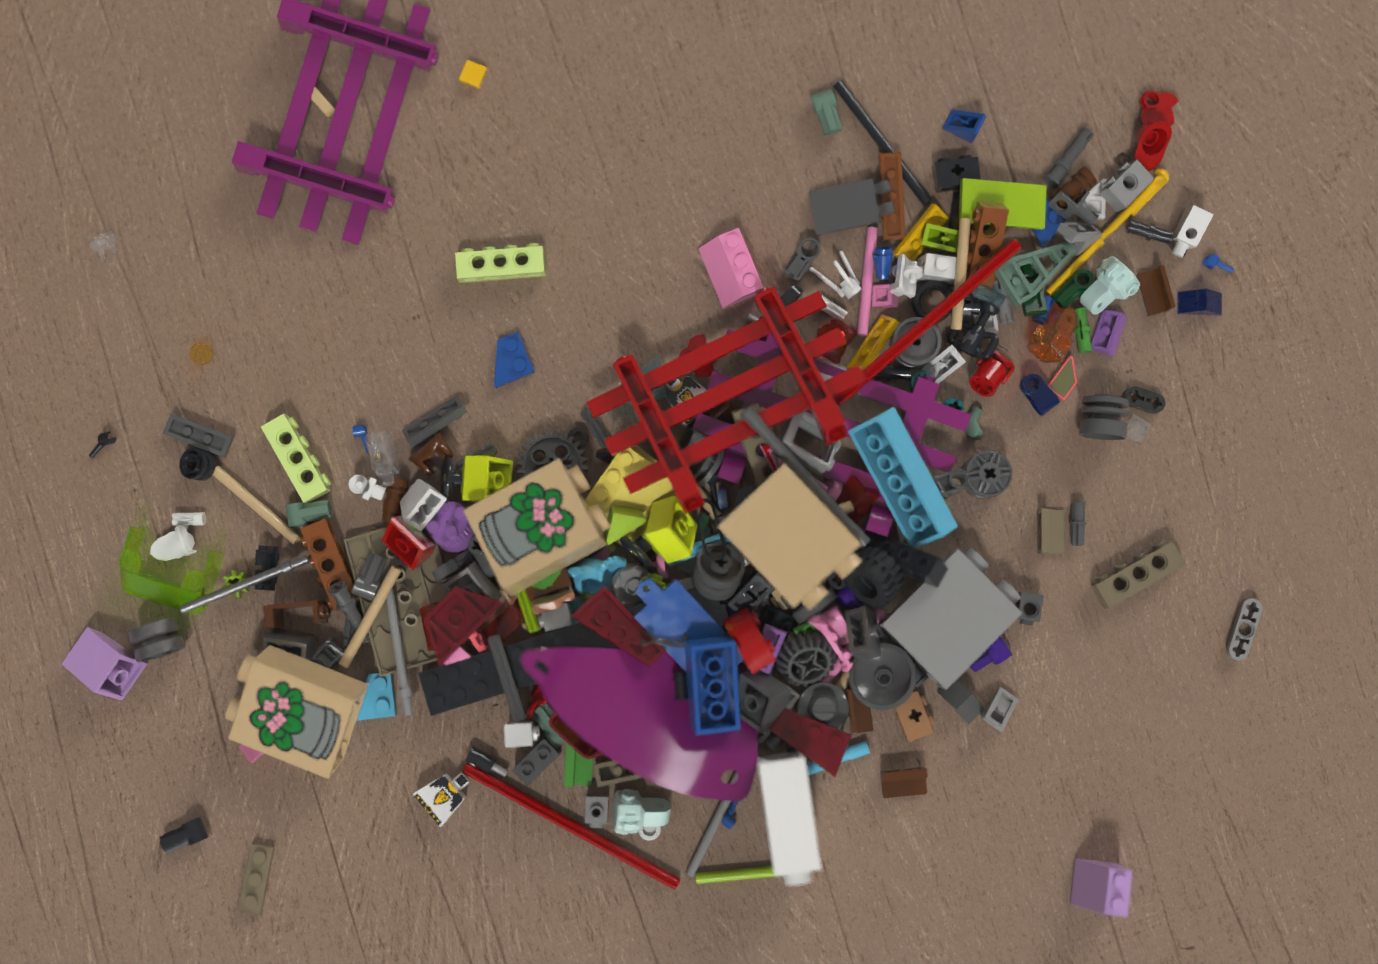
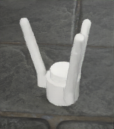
M840 251L839 254L850 276H847L836 260L833 261V264L844 279L840 283L841 289L819 271L810 267V271L834 289L841 298L846 296L850 299L862 289L843 251Z

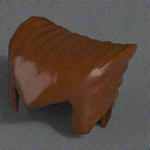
M439 431L408 459L416 464L422 472L432 476L442 468L445 457L449 456L452 459L454 455Z

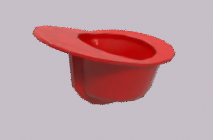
M1148 121L1136 133L1135 142L1137 148L1134 160H1138L1147 171L1155 169L1163 159L1172 136V128L1167 122L1157 121L1154 123Z

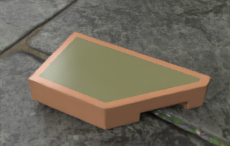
M570 590L533 599L532 607L534 614L556 610L563 605V602L574 600V591Z

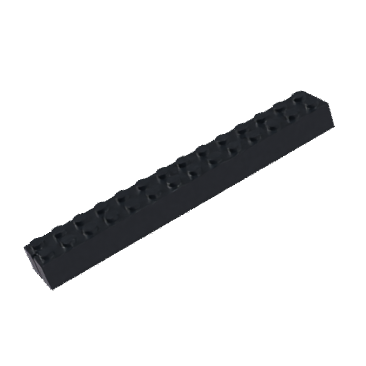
M695 588L687 590L721 626L725 625L723 620L729 618L725 604L720 605L719 601L705 598ZM646 603L626 609L634 616ZM581 623L504 646L517 689L538 683L524 669L521 661L524 652L535 650L538 645L548 649H619ZM492 651L418 673L430 716L504 694ZM538 663L535 664V667L544 675L548 674V668Z

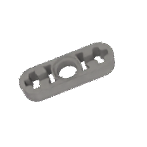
M1244 599L1239 605L1226 646V654L1232 660H1244L1249 654L1262 613V604L1257 599ZM1253 603L1252 607L1255 608V612H1250L1248 617L1249 610L1246 609V605ZM1242 616L1253 618V621L1242 619ZM1242 623H1246L1250 628L1246 636L1241 635L1238 630ZM1235 638L1246 639V643L1235 640ZM1239 645L1242 653L1235 656L1236 652L1232 651L1233 647H1238Z

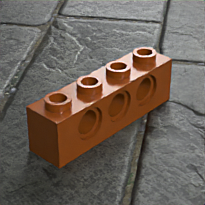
M977 201V206L972 212L973 225L972 229H970L966 280L974 274L976 267L983 266L1001 250L1009 209L1005 205ZM991 223L989 229L983 231L984 225ZM986 244V248L982 252H978L980 246ZM995 273L991 274L971 293L991 295Z
M324 518L301 528V542L304 547L309 549L311 554L308 555L312 567H316L319 573L317 580L321 588L324 587L327 596H325L329 608L333 607V610L339 611L334 597L328 593V589L336 580L346 582L350 595L354 596L356 603L360 602L359 596L351 593L355 581L330 520ZM323 539L326 547L323 551H318L316 547L317 542ZM331 559L334 562V568L328 572L325 569V563Z

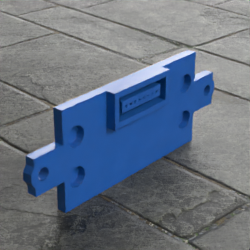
M649 577L646 580H642L635 589V592L646 605L634 615V618L685 671L684 641L728 635L725 629L677 579L673 580L662 590ZM649 586V589L645 591L643 590V587ZM735 643L736 662L738 665L744 659L739 652L737 644ZM737 670V679L739 681L740 672Z

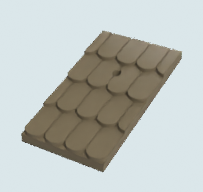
M388 526L344 538V543L355 582L363 570L369 553L376 554L387 560L378 581L379 586L376 593L392 565L402 570V574L398 576L393 585L405 668L409 669L436 661L437 657L423 619L443 600L448 592L443 587L445 582H437L432 575L434 570L443 565L439 546L429 535L426 526L421 532L429 536L436 547L432 555L414 571L381 541ZM359 596L363 614L365 615L372 601ZM385 600L368 631L380 677L397 672ZM464 643L462 647L467 651L466 645Z

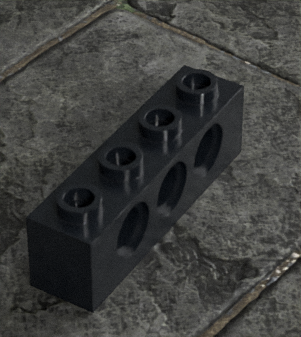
M865 530L864 533L870 538V541L862 548H859V552L867 547L878 548L882 552L885 551L900 565L904 575L938 588L948 570L939 557L889 537Z

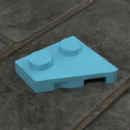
M379 673L368 674L365 683L369 684L357 721L397 716L392 674L380 677Z

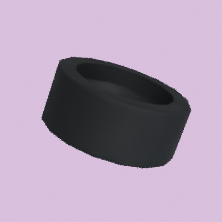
M936 280L927 281L920 285L912 299V309L916 317L923 318L928 314L922 309L920 303L921 296L926 291L938 290L946 298L952 293L950 287ZM952 309L936 323L945 320L952 312Z

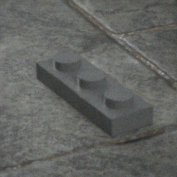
M458 395L403 429L402 432L410 446L414 447L435 432L442 430L454 420L461 418L462 415L467 413V410Z
M170 414L163 431L164 435L225 458L234 437L174 414Z

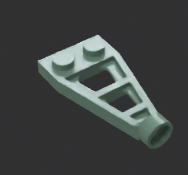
M1065 240L1055 246L1012 257L994 273L1014 306L1017 307L1035 296L1070 257L1075 255L1076 249L1073 243ZM1049 255L1054 263L1047 271L1039 260L1040 257ZM1032 264L1038 274V277L1031 284L1028 283L1020 270V267L1023 265Z

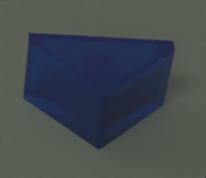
M1207 288L1178 292L1177 314L1221 316L1222 293Z

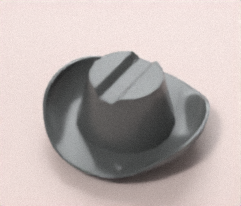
M817 683L808 687L802 693L798 702V713L840 729L846 722L849 714L848 700L843 691L837 686L830 683Z

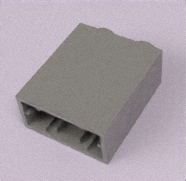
M969 548L964 554L959 549L951 551L942 560L948 570L938 588L921 582L879 624V627L942 689H947L1022 614L1015 606L1021 599L1020 595L1003 579L994 585L983 574L989 567L988 563L972 548Z

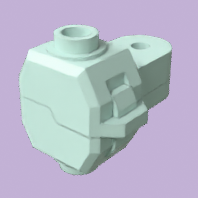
M1110 256L1100 263L1099 268L1096 270L1097 280L1082 294L1080 303L1092 314H1098L1114 299L1125 300L1129 296L1134 295L1139 289L1140 282L1134 273L1114 256Z
M632 789L618 790L614 795L612 807L614 831L626 835L628 833H637L643 826H665L669 822L671 803L663 798H642L638 791H633Z

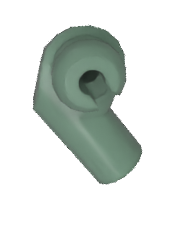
M973 406L969 413L971 418L966 431L971 438L979 440L983 437V430H981L978 420L983 411Z

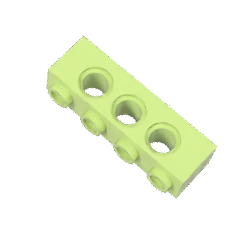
M537 243L526 244V247L517 248V245H506L504 249L484 247L482 251L465 248L461 249V252L455 253L457 279L460 283L546 276L544 248ZM521 256L528 257V261L524 265L517 264V260ZM499 258L506 259V264L502 267L495 265L496 260ZM482 259L485 261L482 268H474L476 260Z
M282 414L261 426L303 503H311L331 492L329 485H331L330 480L325 473L321 474L318 469L320 463L314 454L311 455L307 449L310 447L309 443L303 435H299L296 430L299 426L293 417ZM286 434H291V442L285 445L283 437ZM301 452L303 456L302 461L295 464L294 455ZM312 471L313 479L311 482L306 483L304 476L307 472Z

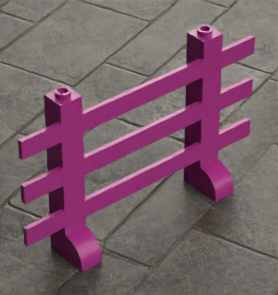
M282 0L277 14L281 30L294 34H303L304 32L312 34L276 152L238 141L232 163L237 172L268 177L257 210V214L271 219L275 218L285 182L310 190L299 227L317 232L328 196L353 203L342 240L359 245L369 210L373 209L387 214L388 208L392 209L396 196H393V190L379 185L378 181L413 66L430 72L432 65L436 66L439 54L436 53V45L421 41L431 9L414 4L405 34L402 35L380 28L388 0H369L363 21L338 14L342 0H323L320 8L296 0ZM329 40L354 47L317 166L295 159L293 156ZM371 53L395 60L396 63L361 178L359 179L337 172L336 167Z
M727 329L726 335L733 332V330ZM771 334L767 336L766 342L757 340L736 350L758 358L757 366L782 355ZM813 360L819 372L834 377L846 371L824 362ZM713 371L707 388L711 389L732 379V377ZM923 375L922 378L917 377L911 393L872 379L856 392L857 394L905 410L901 421L924 464L945 472L952 470L956 456L919 444L923 429L928 418L966 431L971 414L934 402L940 385L935 383V378ZM774 378L735 398L744 400L743 407L757 403L759 407L767 409L789 397L772 392L776 380ZM810 409L806 410L807 413L813 415ZM699 414L696 417L693 429L711 436L732 426V424ZM843 417L846 421L847 437L851 438L848 431L861 423ZM741 442L727 449L717 477L739 484L747 462ZM759 444L755 451L764 454L760 445L765 444ZM809 452L810 454L816 456L817 458H819V459L821 458L820 455H817V454H814V453ZM835 461L831 470H826L822 475L874 493L875 495L863 527L866 530L887 537L893 515L872 475Z

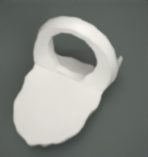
M189 525L176 526L175 531L158 538L151 546L150 555H153L157 560L168 561L196 553L197 550H193L195 544L193 535L187 532Z

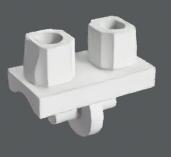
M904 254L898 256V262L893 266L892 273L896 280L895 283L891 284L890 292L898 297L906 295L912 298L916 293L917 279L923 276V269L918 266V262L909 260Z
M354 475L348 482L349 489L366 500H369L370 496L382 500L386 490L385 487L375 484L377 479L369 476L365 478L362 475Z

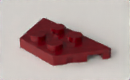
M454 587L423 619L438 664L442 666L503 603L490 597Z

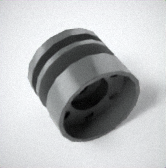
M1107 394L1084 396L1082 398V404L1089 407H1083L1081 412L1091 416V418L1080 421V436L1099 440H1125L1127 438L1128 424L1119 421L1118 418L1129 415V412L1124 410V408H1128L1130 405L1128 399Z
M691 428L683 435L677 445L682 450L705 439L706 436ZM725 450L689 466L698 487L704 486L715 474L724 457Z
M985 450L968 459L962 467L969 476V482L964 489L969 495L977 499H989L1002 494L1012 481L1013 470L1011 464L1003 454L997 451ZM990 469L992 471L990 474L992 477L986 479V473L984 471Z

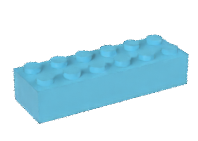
M894 407L848 431L909 546L914 548L920 547L944 537L958 527Z

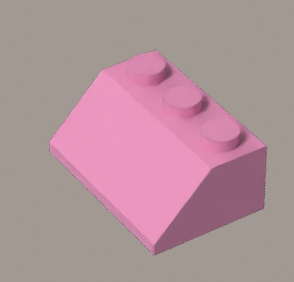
M739 228L719 235L698 248L722 309L749 299L764 288Z

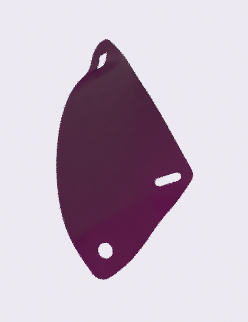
M549 648L530 650L523 653L521 661L524 669L538 682L547 701L555 712L578 735L615 762L660 786L693 797L737 802L749 795L757 766V730L740 718L741 730L696 736L690 729L688 700L675 701L674 681H672L673 673L686 671L668 652H665L649 668L621 649ZM537 659L548 667L549 672L547 675H544L535 667ZM742 662L737 665V670L740 674L747 671ZM727 770H733L737 773V779L732 784H725L721 781V775Z

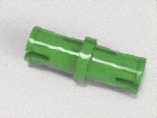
M1073 309L1075 329L1073 330L1077 336L1078 353L1092 352L1089 334L1091 327L1088 326L1087 309Z

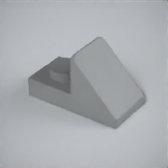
M1085 221L1060 223L1057 229L1066 241L1073 243L1076 249L1075 255L1081 254L1102 235L1101 231L1093 225L1089 226Z
M1000 687L995 692L989 706L980 715L984 721L1002 732L1019 699Z

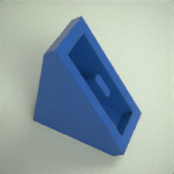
M952 109L943 129L972 144L986 115Z

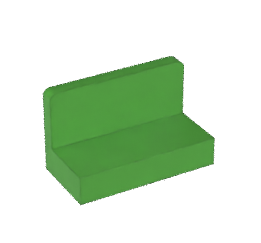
M567 742L564 786H591L594 758L586 759L582 757Z

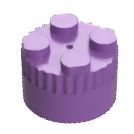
M454 501L444 502L426 525L429 535L447 552L465 550L468 548L470 539L476 536L463 511L466 508Z

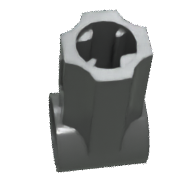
M369 553L363 570L358 575L351 593L372 601L387 560L376 554Z

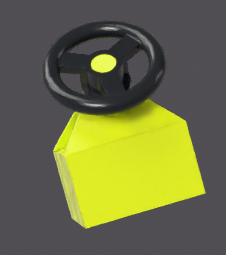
M447 456L444 458L442 465L440 492L448 499L451 487L460 488L462 500L479 502L512 484L513 460L491 456H465L462 470H453L452 459Z
M672 496L652 503L646 519L647 522H645L641 535L635 541H632L626 535L619 539L623 547L638 563L650 569L652 562L645 553H648L651 549L668 564L691 557L697 523L689 513L684 514L677 497Z

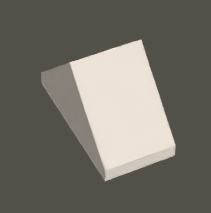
M950 345L922 368V371L930 374L931 377L936 379L935 383L939 384L966 361L955 347Z

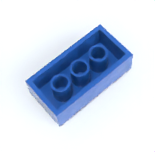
M728 635L684 641L690 729L696 736L741 730L735 641Z

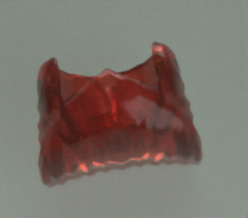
M833 318L830 321L831 323L818 328L817 337L839 327L847 344L822 355L831 362L838 364L852 340L857 336V331L842 320Z

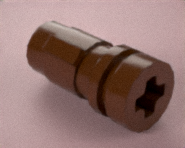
M1082 167L1077 171V174L1072 175L1070 181H1067L1051 196V200L1062 191L1075 202L1081 197L1080 194L1092 188L1097 183V180L1089 169ZM1063 200L1057 201V205L1061 209L1067 205Z
M386 477L385 484L387 488L385 490L386 494L383 501L381 521L390 522L393 517L401 515L400 501L403 495L406 494L404 488H407L408 480Z

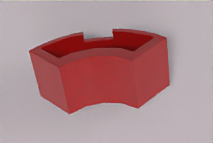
M746 607L723 620L752 674L776 661L773 654L776 649L770 639L765 640L758 627L761 622L755 612L750 614Z

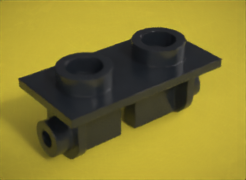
M258 545L255 565H261L262 570L254 569V575L277 567L279 561L277 546ZM277 576L256 584L255 590L275 591Z

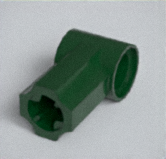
M1087 269L1078 270L1051 298L1055 300V303L1063 310L1067 309L1091 286L1094 280L1093 274ZM1077 276H1084L1087 279V285H1080L1077 282Z

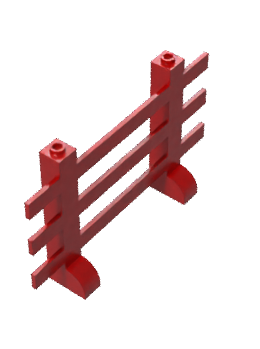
M774 286L769 289L763 288L754 295L755 305L762 318L645 374H642L633 354L629 356L623 355L616 362L612 363L622 385L586 402L592 416L596 418L630 401L640 423L604 439L611 455L614 456L649 439L659 461L623 477L630 495L667 477L684 514L704 506L702 494L691 474L689 466L758 434V432L752 429L745 420H742L680 450L670 428L791 371L801 392L757 413L767 427H773L810 409L826 446L847 437L846 421L833 397L866 382L867 379L860 366L857 365L824 381L813 360L847 344L838 327L804 344L794 325V322L827 307L819 291L784 306ZM769 334L772 335L782 355L663 412L660 411L651 392L652 390Z

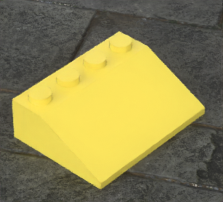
M634 445L615 456L584 501L588 509L599 504L606 518L612 504L641 509L645 519H647L653 502L672 497L675 493L666 477L630 495L623 477L657 462L640 447ZM645 523L626 534V536L635 541L641 535ZM619 539L615 541L618 544L622 545Z

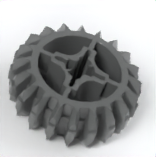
M807 630L804 635L798 632L797 637L790 636L789 642L783 641L784 647L780 648L776 658L777 668L783 679H786L789 684H795L796 687L800 684L806 687L808 683L814 685L815 681L819 680L822 682V677L824 676L829 677V671L834 670L833 664L836 663V652L824 634L819 635L816 631L811 634Z

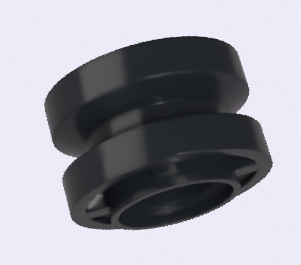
M195 448L186 450L181 456L179 463L180 471L185 478L199 481L209 479L213 475L216 466L212 453Z

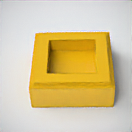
M467 60L459 81L480 89L488 69L485 66Z

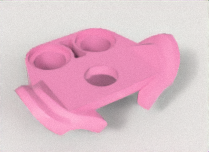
M835 604L824 612L809 617L808 623L824 634L840 658L841 671L847 672L853 663L848 659L849 651L843 648L844 645L848 644L846 618Z

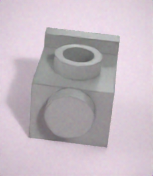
M587 794L585 799V823H590V828H603V824L608 823L609 795ZM598 808L601 814L594 816L592 810Z

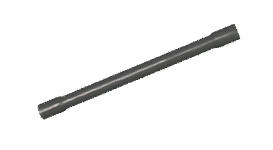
M751 406L747 407L740 414L752 429L758 432L806 487L861 543L860 548L865 546L870 541V538L848 517L767 427Z

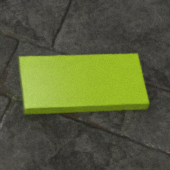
M966 178L960 180L959 223L960 218L971 219V224H973L972 212L977 206V201L1005 205L1009 209L1006 227L1035 230L1045 229L1046 185Z

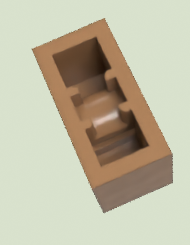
M917 690L913 691L906 702L894 708L907 742L934 733L932 727H935L931 714H926L924 706H927L923 693L919 694ZM912 709L919 712V715L916 716V721L909 718V715L912 714Z

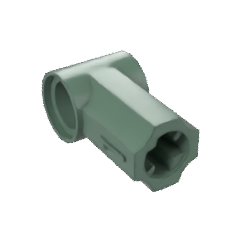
M830 89L811 95V104L815 114H818L824 136H830L842 131L833 90Z
M329 500L311 503L298 502L285 505L289 527L308 525L309 522L320 521L324 518L332 519Z
M546 703L539 706L533 712L532 717L543 729L548 741L557 749L566 741L550 727L549 719L554 712Z

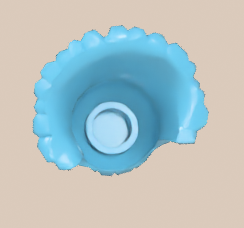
M618 556L608 557V560L585 558L579 561L575 567L567 569L569 577L573 578L575 593L595 595L603 586H606L610 591V584L618 570L628 565L626 559Z

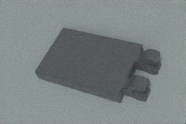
M871 178L809 192L816 235L820 236L880 223V216L895 213L892 202H886L878 206L876 197L878 194L891 192L889 181L886 180L874 184V180Z

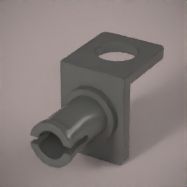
M1060 191L1048 203L1065 220L1077 214L1091 226L1099 217L1098 214L1085 204V199L1089 195L1088 191L1076 202ZM1057 201H1065L1068 205V208L1061 209L1057 205Z

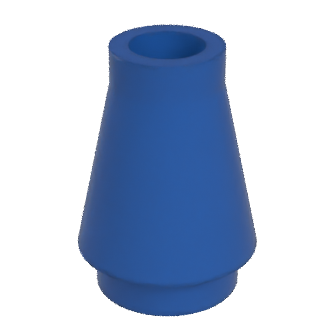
M886 246L875 247L872 256L876 279H889L894 256L892 248Z

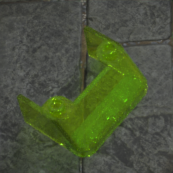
M130 526L119 560L121 587L125 593L180 610V605L213 592L225 555L224 553L211 551L204 572L191 570L185 574L182 584L140 572L143 558L139 553V549L146 529ZM208 604L193 609L188 613H203L207 609Z

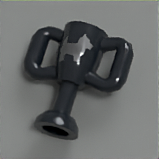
M981 301L980 309L982 314L977 323L971 325L967 321H962V326L966 331L961 339L955 340L960 330L950 329L947 341L950 345L955 346L958 350L969 356L989 359L999 344V337L993 332L985 331L984 327L989 317L997 315L1000 309L990 303ZM984 338H991L986 350L982 352L980 349Z

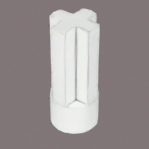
M822 295L827 307L821 310L842 322L848 312Z
M205 512L172 514V525L188 524L198 526L206 524Z

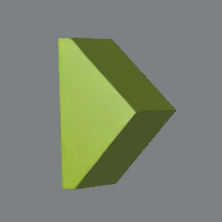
M926 223L921 245L939 253L957 254L959 231Z
M611 504L607 517L611 528L604 531L607 544L610 545L647 522L642 510Z

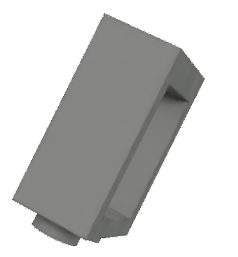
M804 411L787 419L778 439L805 469L818 476L822 475L826 470L830 471L835 463V459H833L834 454L838 452L842 442L839 440L828 446L825 445L822 456L819 459L792 443L798 428L824 442L814 416Z

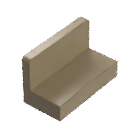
M1038 509L1037 554H1064V510Z

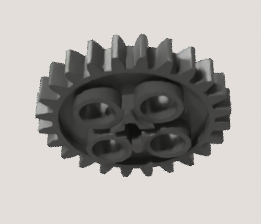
M547 430L544 433L545 437H541L539 433H536V441L529 438L531 445H522L526 452L518 453L523 460L516 462L517 465L522 466L521 469L517 470V474H524L520 479L535 472L533 470L534 467H544L550 464V461L560 459L563 463L572 461V464L565 465L568 470L576 465L582 471L588 470L587 466L582 465L588 461V458L581 457L585 453V449L578 450L580 442L573 444V436L565 439V432L563 431L561 436H557L556 430L553 431L552 436H549ZM564 448L568 453L564 458H558L555 455L557 449ZM537 452H543L546 458L542 462H536L533 459L534 455Z

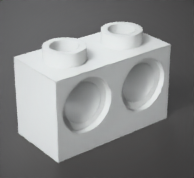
M535 721L508 722L504 724L505 748L533 746L540 739V727L536 725Z

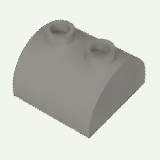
M476 561L470 563L443 584L448 593L454 587H458L496 600L502 597L497 585L490 581Z

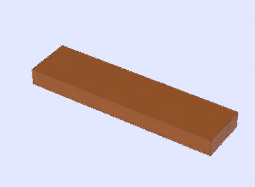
M901 152L879 153L881 181L888 180L891 192L881 194L882 204L892 202L895 210L893 214L882 215L883 241L903 240L905 238L902 155Z

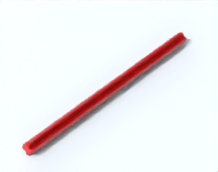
M1016 239L1011 240L862 371L867 379L866 382L833 397L838 406L843 405L1021 249L1020 243Z
M469 762L464 766L463 774L672 889L678 887L680 878L494 775L471 765Z

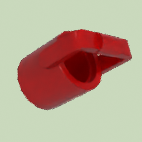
M996 350L991 356L992 358H979L976 364L979 366L969 380L971 388L977 394L984 397L993 396L1000 384L1004 385L1015 369L1014 364Z

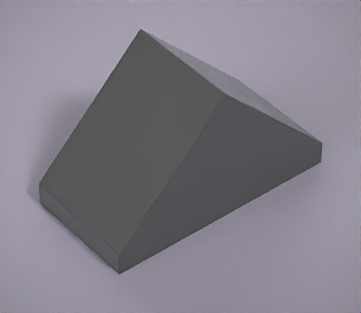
M957 680L947 689L941 688L937 692L967 724H970L984 710L975 696Z

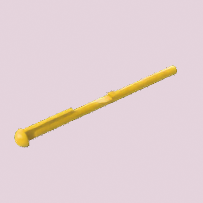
M1157 169L1154 172L1156 175L1154 180L1102 232L1101 237L1090 245L1045 291L1048 296L1051 297L1091 255L1105 244L1104 240L1130 215L1134 217L1169 181L1167 170Z

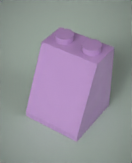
M87 627L68 653L62 665L93 692L123 701L147 666V663L145 661L137 663L132 652L104 633Z
M1075 858L1070 903L1105 915L1128 917L1132 870L1119 863Z

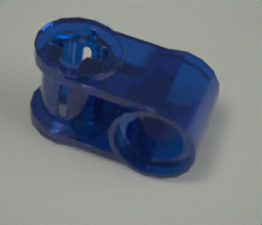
M1030 374L1020 381L1021 392H1023L1040 416L1045 415L1060 403L1057 395L1038 374ZM1030 381L1035 382L1033 388L1028 387Z

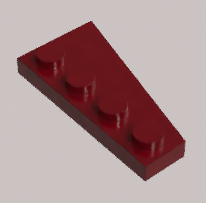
M603 586L571 616L648 668L666 652L606 586Z
M786 707L768 728L834 777L837 775L852 736L850 733Z

